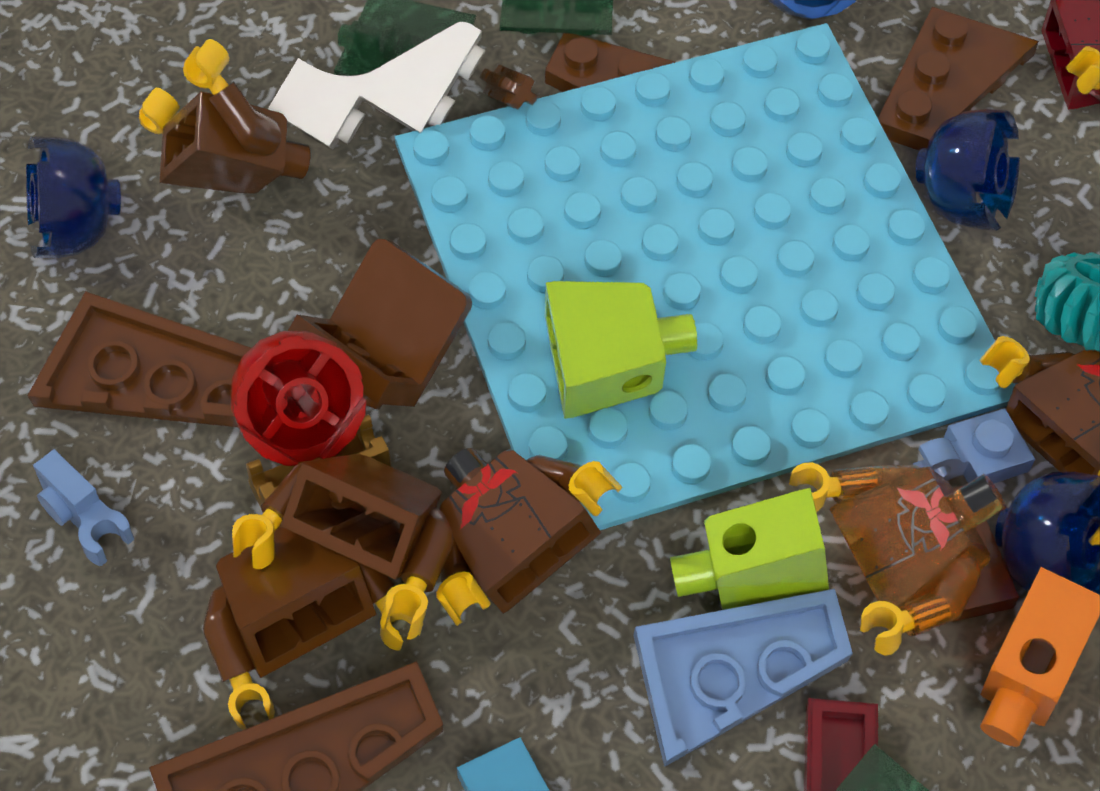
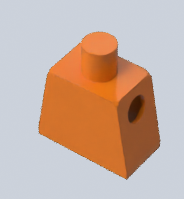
M1040 567L990 669L980 694L983 698L991 701L980 725L981 730L985 734L1005 745L1018 747L1031 722L1039 726H1045L1100 616L1099 594Z

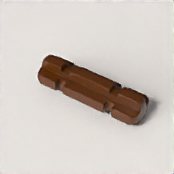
M498 65L494 72L486 68L481 72L480 79L487 82L483 93L488 97L519 110L523 102L533 106L537 101L538 95L531 91L535 81L530 76L502 65Z

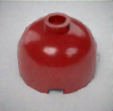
M281 331L258 341L241 358L232 377L231 410L244 439L263 458L285 466H296L299 462L311 461L318 457L320 459L336 456L355 438L365 417L366 400L363 397L364 386L361 380L363 378L356 363L335 342L309 331Z

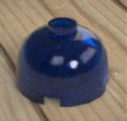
M992 109L964 111L944 121L933 133L928 148H922L918 153L916 160V179L918 183L924 184L927 198L936 213L956 225L972 229L997 231L1001 228L994 218L997 209L1008 219L1017 191L1020 157H1009L1008 139H1019L1018 127L1014 116L1009 111ZM976 193L979 194L983 202L977 203Z
M31 136L27 150L40 151L37 164H26L28 225L39 222V233H42L43 245H30L31 253L34 258H61L78 255L94 247L105 234L109 215H120V182L118 179H108L103 160L91 147L74 139Z
M1078 472L1048 473L1026 484L1016 494L1010 507L1004 508L1000 512L995 528L996 543L999 547H1002L1004 562L1016 584L1027 593L1040 567H1043L1100 595V569L1097 568L1100 561V545L1092 546L1088 541L1100 527V476Z

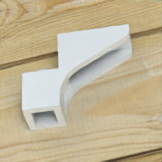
M458 22L381 67L357 76L330 74L298 58L268 110L282 113L288 123L331 149L335 148L339 140L348 144L354 137L365 117V114L358 110L362 101L410 130L421 133L424 128L440 125L445 121L455 103V100L447 96L458 76L468 81L486 51L477 45L481 39L482 31L470 23Z

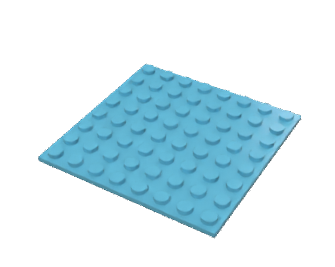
M827 23L538 98L533 106L523 102L519 110L507 106L427 127L421 133L412 131L395 136L397 150L445 276L450 282L468 293L472 299V308L463 323L511 449L525 460L536 455H543L582 466L592 461L600 462L623 487L619 492L609 490L598 499L597 504L603 510L598 516H593L582 504L599 530L792 472L797 465L812 462L819 464L1008 405L1016 384L1011 383L1007 388H1001L995 381L999 372L989 365H982L979 361L995 342V339ZM546 282L644 283L651 288L657 318L683 314L693 315L697 331V351L666 355L663 388L657 393L574 418L564 419L544 316Z

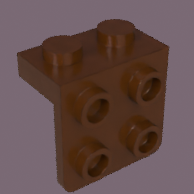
M377 239L372 243L331 318L325 319L297 314L288 331H309L335 342L359 367L363 378L361 379L364 386L363 397L366 400L367 406L374 409H380L383 404L415 407L472 308V299L464 290L394 242L386 239Z

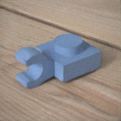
M1004 408L948 425L944 438L933 439L920 445L918 450L924 460L913 463L912 469L921 484L935 478L934 481L922 486L923 488H928L964 475L968 484L984 475L988 485L1029 472L1035 458Z
M55 449L33 465L43 488L37 494L39 502L59 525L62 526L70 520L79 529V541L86 557L92 563L102 566L107 562L104 551L97 542L101 536L114 533L119 535L127 544L134 540L127 518L122 513L107 507L99 499L96 489Z

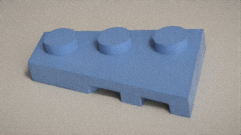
M835 589L637 626L633 634L664 767L848 662L853 654Z

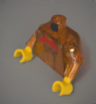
M812 462L802 463L793 469L789 485L809 484L817 489L816 492L812 493L816 512L824 506L826 498L832 497L837 503L829 508L877 599V602L870 603L864 609L861 615L860 631L868 632L874 627L889 629L876 637L874 647L876 652L884 656L891 655L898 650L901 644L902 633L916 636L956 620L961 616L981 578L980 571L991 560V555L975 527L1007 508L998 489L986 474L983 473L954 491L949 482L932 468H920L917 465H883L836 469L831 473V476L828 475L822 466Z

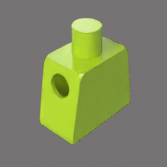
M546 282L544 316L564 419L574 418L657 393L663 388L666 355L697 351V331L693 315L683 314L657 318L651 288L644 283Z
M811 488L794 491L711 515L704 520L709 550L670 557L678 597L718 589L722 610L829 590L825 547Z

